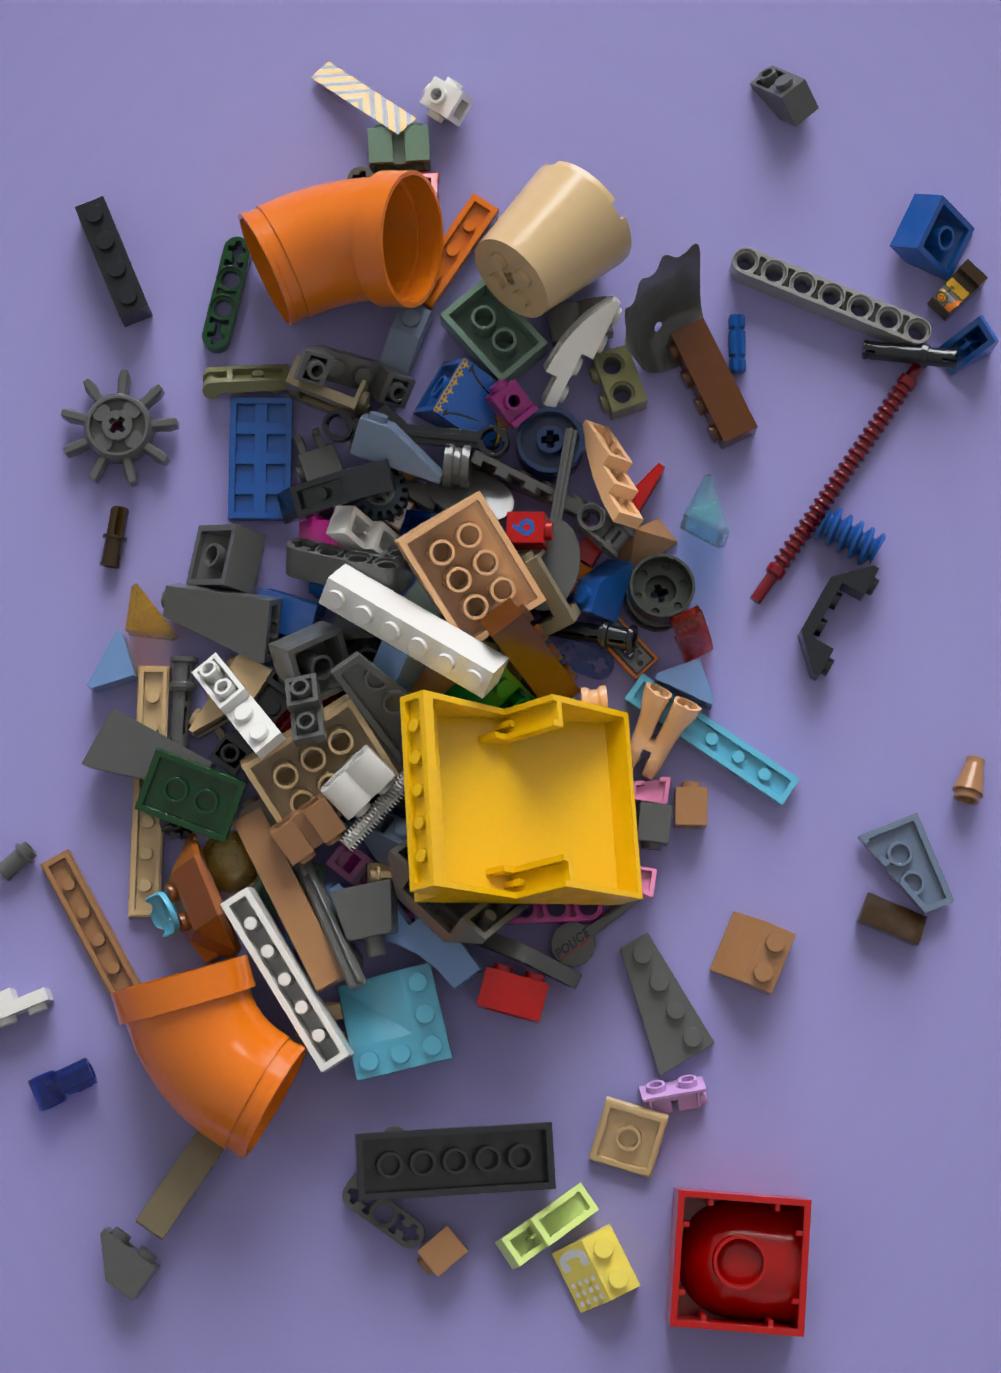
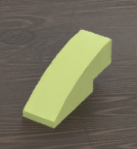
M580 1182L494 1243L514 1270L556 1242L597 1212L599 1208Z

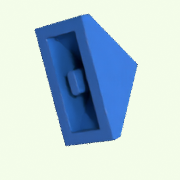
M981 315L938 348L958 350V357L955 358L957 360L956 368H946L950 375H954L990 355L999 340L984 316Z

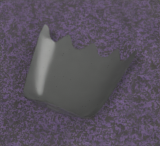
M693 244L687 252L679 257L664 255L656 272L650 277L640 280L633 304L625 309V346L640 367L647 372L661 373L679 367L678 361H672L666 345L669 344V335L671 332L703 318L700 298V248L698 244ZM658 322H661L662 326L656 332L654 327Z

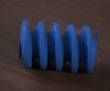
M830 508L816 531L814 539L819 540L823 535H826L825 546L828 547L836 541L837 553H840L847 547L848 559L859 554L857 564L862 565L869 560L870 565L886 539V534L882 533L875 539L874 527L863 532L864 521L861 520L853 526V515L850 514L842 520L843 509L839 508L832 514L830 513Z

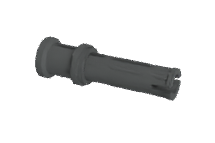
M170 656V661L173 663L172 682L169 683L170 691L173 692L170 739L189 749L190 724L188 722L191 717L192 693H195V690H197V684L194 683V675L191 672L195 670V664H198L199 658Z

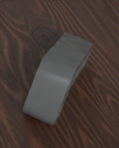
M304 538L291 539L286 543V574L292 578L325 585L328 577L346 563L398 594H401L413 582V572L397 546H391L378 555Z

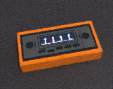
M619 616L617 622L612 623L615 626L628 627ZM639 637L634 653H627L626 649L609 647L606 650L635 681L659 659Z

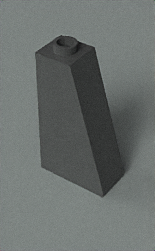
M181 583L166 585L161 598V604L164 608L163 617L258 663L273 661L268 644L279 640L282 598Z
M112 708L81 763L91 769L145 780L156 748H161L213 769L217 766L215 763Z

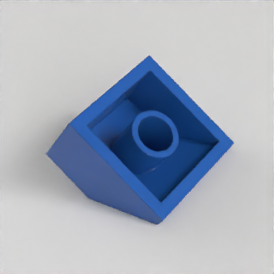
M914 194L890 247L906 263L947 281L953 275L975 228L943 195Z

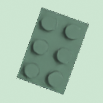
M483 279L440 314L441 326L481 370L497 381L502 378L517 380L548 354V342L524 316L513 312L502 304L488 289Z

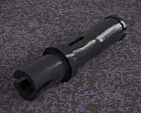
M864 340L863 343L865 352H862V359L865 360L872 359L920 365V368L925 369L928 366L955 369L957 365V360L955 359L958 357L957 349L932 348L930 344L914 346Z

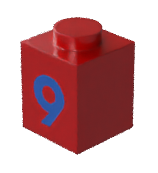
M507 511L506 534L516 550H540L542 548L548 550V541H553L554 524L553 521H549L545 512Z

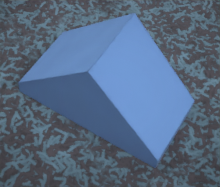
M116 630L86 685L95 693L138 681V674L128 640L118 630Z
M700 658L661 671L655 677L654 681L670 692L687 698L709 710L715 701Z

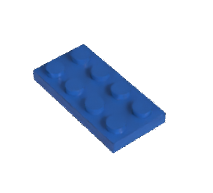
M230 397L229 521H284L277 494L292 486L293 398Z

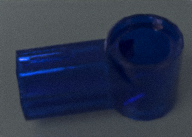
M88 1058L81 1059L58 1071L51 1070L28 1081L40 1112L59 1105L67 1100L66 1097L98 1083L95 1071Z

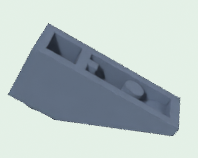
M420 306L399 308L391 325L379 362L410 376L432 324L431 311Z
M370 411V414L364 413L360 417L349 454L373 462L388 459L390 468L438 484L441 482L443 469L396 423L388 421L387 415Z

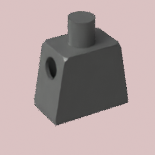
M393 879L330 891L347 940L350 942L364 940L367 958L386 955L383 936L398 933V898L396 897Z

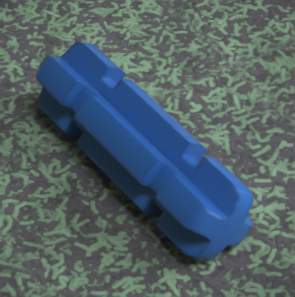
M731 314L728 319V329L731 330L728 333L729 358H731L729 359V370L731 374H744L746 370V359H744L746 355V336L743 330L745 329V316L743 314Z

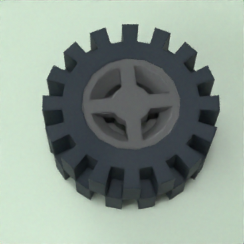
M390 468L396 490L375 497L353 501L354 505L372 521L384 522V520H389V522H392L395 516L400 517L403 514L402 510L406 509L408 505V485L404 475L396 469Z

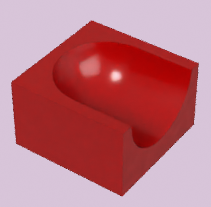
M674 1187L665 1320L669 1326L804 1337L812 1200L793 1196Z

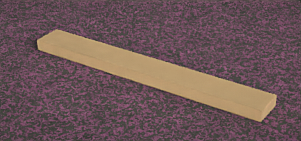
M138 666L136 721L168 738L171 667ZM134 778L128 917L151 918L150 914L153 906L150 903H146L145 899L156 892H162L165 833L160 827V818L134 809L144 780Z

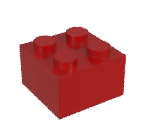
M494 963L493 968L486 966L476 1005L479 1008L539 1024L550 983L543 982L545 977L543 975L526 971L525 976L513 974V967Z

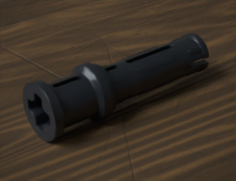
M576 621L549 636L597 643L601 649L607 650L609 647L626 649L627 653H634L638 640V627L636 625H631L630 627L615 626L610 621L602 622L601 625Z

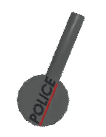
M640 900L614 905L587 926L578 922H567L559 926L551 939V951L555 959L569 967H576L586 963L593 956L595 950L594 936L639 903Z

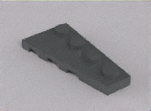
M477 450L475 451L471 459L473 469L485 472L501 481L506 487L552 507L556 485L544 480L541 483L531 478V474L519 468L513 469L503 464L497 458L493 459ZM571 493L570 496H566L564 513L575 518L579 509L587 504L588 501ZM590 513L582 515L583 522L586 523Z

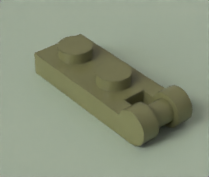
M289 364L209 367L203 372L202 392L209 399L217 398L221 393L248 394L259 391L278 393L282 390H287L285 380L289 373Z

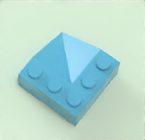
M426 963L366 979L365 986L354 991L348 988L347 984L338 987L348 1042L355 1053L352 1055L357 1081L453 1059L431 964Z

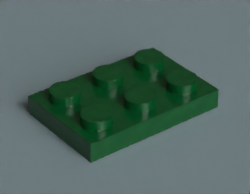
M156 748L134 809L225 843L248 781L164 749Z

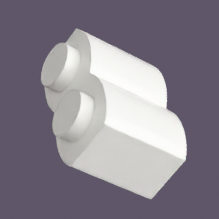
M366 744L320 790L348 820L354 816L359 818L370 808L371 804L369 801L377 793L380 796L385 794L393 786L394 781L392 778L395 776V773Z

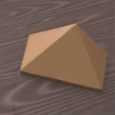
M657 518L634 530L635 537L628 539L618 552L619 557L617 560L634 563V569L641 560L654 554L665 553L677 544V540L663 522Z

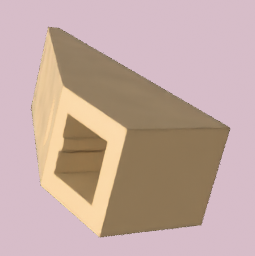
M240 653L236 657L232 655L226 662L228 668L257 701L268 686L266 680L273 671ZM208 693L206 694L208 701L202 709L197 708L188 722L191 725L189 731L195 737L227 719V716L220 710Z

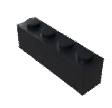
M101 196L76 206L75 210L124 327L152 317L153 314L104 197Z

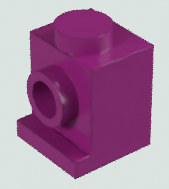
M500 379L489 388L491 393L484 398L504 428H516L539 410L530 401L516 379ZM510 396H512L516 402V404L513 407H511L508 402Z

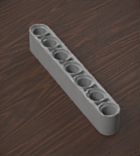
M740 248L733 255L730 275L733 280L886 343L922 346L928 342L931 336V325L926 319L752 248ZM747 261L751 264L752 268L742 270L738 267L737 263ZM774 272L779 275L780 280L776 282L770 281L765 274ZM804 284L809 291L807 293H799L795 290L794 285ZM831 295L837 300V303L829 305L824 302L822 297ZM860 307L865 311L866 315L856 316L852 313L851 308ZM880 319H890L893 322L894 327H883L880 323ZM908 331H919L923 339L915 340L911 338Z

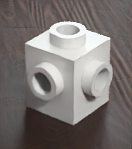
M434 76L431 83L425 87L423 97L419 103L429 109L426 115L442 124L445 119L460 127L474 100L461 91L463 86L455 80L447 77L446 81H443Z

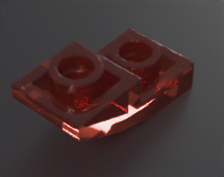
M698 605L669 619L676 635L674 637L685 663L713 650L710 632L703 612Z

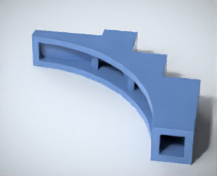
M332 882L326 885L325 889L337 914L330 891L349 887L344 883L335 884ZM398 903V933L383 936L384 941L395 943L418 954L435 967L454 989H461L486 970L467 943L442 941L416 915L413 916L416 921L412 922ZM284 933V938L294 954L297 955L298 953L288 933Z

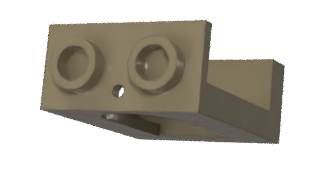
M300 354L296 355L285 380L290 398L327 414L333 410H342L347 412L353 419H360L364 413L369 414L373 402L370 401L371 393L368 391L367 381L362 380L355 397H351L326 386L322 387L296 380L294 374L302 356ZM337 416V418L345 420L343 417Z
M544 548L534 553L532 549H529L519 556L546 598L545 603L552 613L532 623V626L534 627L538 623L547 636L575 623L581 611L576 602L567 603L541 558L546 552Z

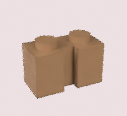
M319 793L269 828L271 836L292 865L298 862L300 864L308 862L317 854L314 850L322 843H326L327 846L334 844L342 838V832L346 830L344 822L322 793Z

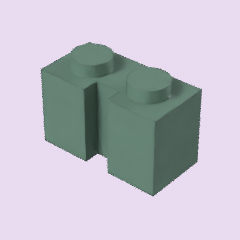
M412 122L399 134H396L382 124H378L374 128H367L369 167L373 174L390 169L415 171L427 169V171H431L428 125Z

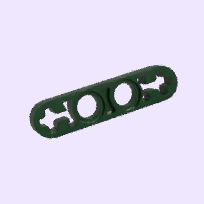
M242 237L230 238L226 241L223 248L202 332L204 345L212 353L225 352L231 344L252 259L246 242ZM238 246H242L245 254L238 256V267L233 265L234 255L231 250H236ZM230 273L236 274L239 277V283L233 288L225 287L222 284L223 278ZM222 302L232 305L231 313L225 317L215 313L216 306ZM216 323L221 324L220 334L224 340H218L217 345H213L209 336L216 335L218 328Z

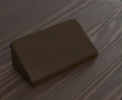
M867 892L856 922L912 946H918L927 917Z

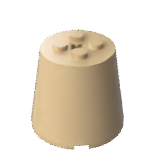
M558 161L552 165L546 163L533 175L477 245L475 261L478 271L488 289L507 308L525 317H539L620 265L628 257L632 241L626 217H619L612 205L615 198L590 173L568 162Z

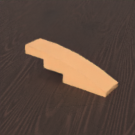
M585 420L582 425L586 452L601 500L613 522L638 529L644 519L632 502L638 490L627 474L633 462L609 427Z

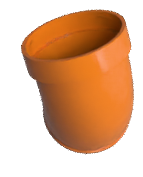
M382 170L371 177L345 179L307 187L256 206L255 209L249 212H243L238 215L244 240L258 274L277 311L290 327L302 319H308L322 312L358 302L371 301L380 307L414 308L420 306L430 296L439 275L444 242L441 209L432 184L426 176L415 170Z
M248 954L112 992L111 996L119 1025L126 1024L134 1049L159 1093L177 1114L195 1130L225 1150L229 1149L237 1154V1157L244 1160L257 1144L280 1107L308 1051L304 1044H299L292 1040L289 1035L269 1022L257 1006L250 989L255 987L256 983Z

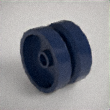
M549 406L539 408V410L523 421L517 429L516 456L519 466L522 470L531 474V478L539 482L544 480L552 484L556 483L566 428L578 430L570 476L576 472L582 461L584 433L581 424L573 414L562 408ZM552 443L554 447L548 448L547 444Z

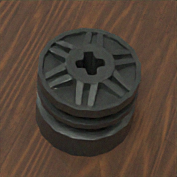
M654 554L641 560L633 569L624 596L625 609L631 620L639 627L652 632L668 631L678 626L685 618L696 590L695 579L689 566L678 557L668 554ZM657 593L658 597H664L663 601L659 602L658 598H652L653 594Z

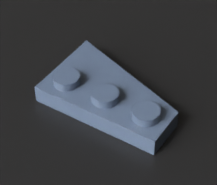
M918 813L857 837L923 914L954 902Z

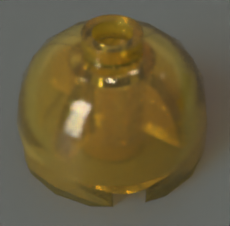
M230 830L225 843L212 838L207 840L202 848L206 867L211 873L218 891L235 894L246 887H252L258 873L238 832Z

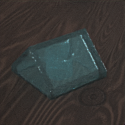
M708 474L704 476L683 515L680 528L717 548H722L725 546L730 532L712 476Z

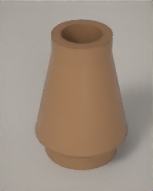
M973 755L967 756L966 762L952 788L954 792L953 798L956 801L968 805H976L979 803V799L983 798L985 765L983 758Z

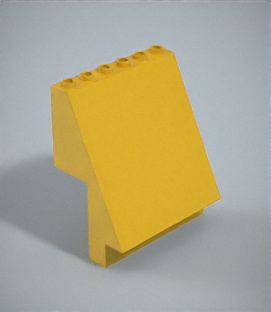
M420 690L400 697L410 892H414V902L621 905L643 899L628 712L555 694L506 709L427 690Z

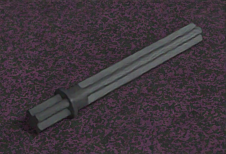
M312 858L304 864L298 862L292 867L295 874H298L348 988L353 991L358 990L366 985V979L316 868L317 861L315 858Z

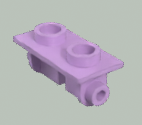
M684 1075L679 1077L678 1080L667 1082L654 1080L646 1085L639 1086L642 1107L662 1113L673 1112L671 1101L675 1100L678 1102L679 1111L702 1108V1104L707 1103V1090L702 1076Z

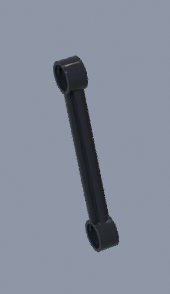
M333 410L324 417L322 429L331 441L345 443L355 436L359 419H353L345 411ZM337 416L343 417L346 420L347 426L350 427L348 433L340 438L331 433L328 427L330 421ZM396 423L416 444L446 447V444L450 443L460 448L463 445H472V449L480 450L483 454L493 459L505 455L510 446L509 436L503 428L497 425H489L481 431ZM492 431L499 433L502 437V442H505L502 450L497 453H492V450L487 449L483 443L484 436Z

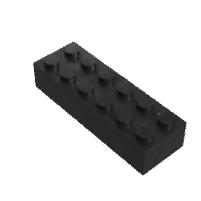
M552 1122L354 1133L358 1201L556 1189Z

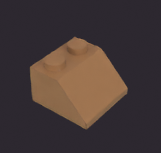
M733 911L709 970L763 994L771 995L796 934L767 921Z

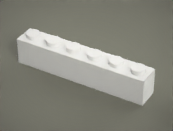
M346 563L328 577L319 600V604L482 699L498 684L509 659L507 656Z
M246 887L221 903L220 906L321 1073L332 1069L354 1055L353 1049L255 888Z

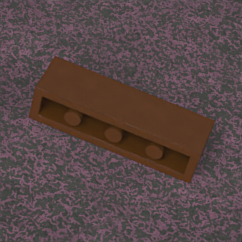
M704 318L671 332L668 339L669 344L666 345L668 354L673 362L678 361L682 369L679 372L681 380L686 389L691 387L696 397L693 399L694 406L700 416L704 415L709 424L706 429L713 443L718 442L722 450L754 435L758 426Z
M509 597L480 620V623L502 652L509 658V661L538 698L550 694L573 698L581 691L574 682L578 676L567 662L561 665L559 661L564 657L553 643L549 646L546 645L545 642L549 637L538 623L534 627L530 622L535 618L524 604L518 607Z

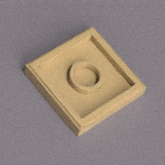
M607 1096L588 1159L651 1178L669 1114Z

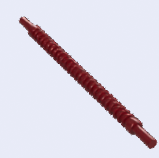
M912 364L906 373H902L896 381L898 385H893V392H888L887 394L889 399L882 401L884 406L877 408L879 413L873 414L874 420H869V427L863 428L864 434L858 435L859 442L854 441V449L850 448L848 450L850 455L843 457L845 462H840L838 464L840 469L833 471L835 476L829 477L830 484H824L825 491H819L820 498L814 499L815 505L809 506L810 512H805V519L799 520L800 526L794 527L795 534H789L790 541L784 542L786 547L780 548L779 552L781 554L774 556L776 561L770 562L766 567L767 574L751 595L750 599L761 604L775 582L782 580L786 574L785 568L791 567L789 561H795L796 557L794 554H799L801 552L799 547L806 545L804 540L811 538L809 533L815 532L814 525H820L819 518H825L824 511H829V504L835 503L834 497L840 496L839 490L845 489L844 482H850L849 475L853 476L855 474L854 468L860 467L858 462L865 460L863 455L870 453L868 448L874 447V440H879L878 433H884L883 426L889 425L888 419L894 418L893 412L899 411L898 405H903V398H908V392H912L916 387V379L924 369L920 368V365Z

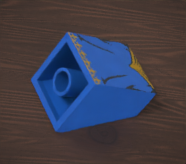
M466 358L444 361L413 412L414 415L435 427L481 431L486 426L497 425L506 430L484 399L491 393L489 388L497 380ZM510 396L508 402L509 405L513 407L516 404V402L513 399V397ZM495 431L487 433L483 438L485 447L492 451L497 450L503 443L501 435Z

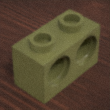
M622 345L595 354L592 359V366L588 367L592 383L594 385L599 384L602 394L598 395V399L603 413L609 412L611 420H615L645 410L648 399L632 355L626 346ZM607 364H615L620 371L611 375L606 373L603 367ZM618 392H624L628 394L630 400L625 403H619L613 396Z

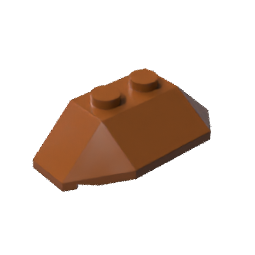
M195 833L189 834L166 882L165 893L170 902L175 904L180 931L182 933L186 932L189 941L228 959L237 957L242 947L230 920L220 906L223 901L199 845L198 838Z

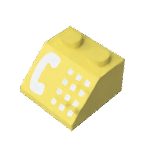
M610 1224L552 1252L553 1258L580 1313L609 1302L641 1286Z

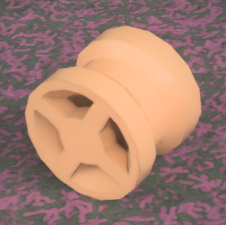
M606 685L599 686L593 690L587 687L580 688L581 701L608 708Z

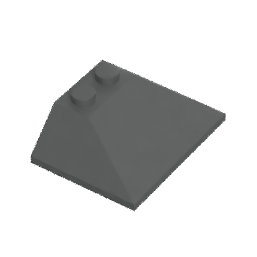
M407 839L391 849L387 854L396 897L444 942L483 944L531 905L414 902V892H410Z

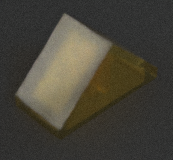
M137 583L131 587L126 632L130 636L171 641L177 639V634L139 585Z

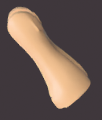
M646 682L638 722L630 743L633 769L642 758L640 755L643 749L651 753L649 759H646L645 768L641 775L652 780L662 767L679 736L696 719L702 708L687 698L676 696L656 738H653L654 730L672 697V693L658 684Z

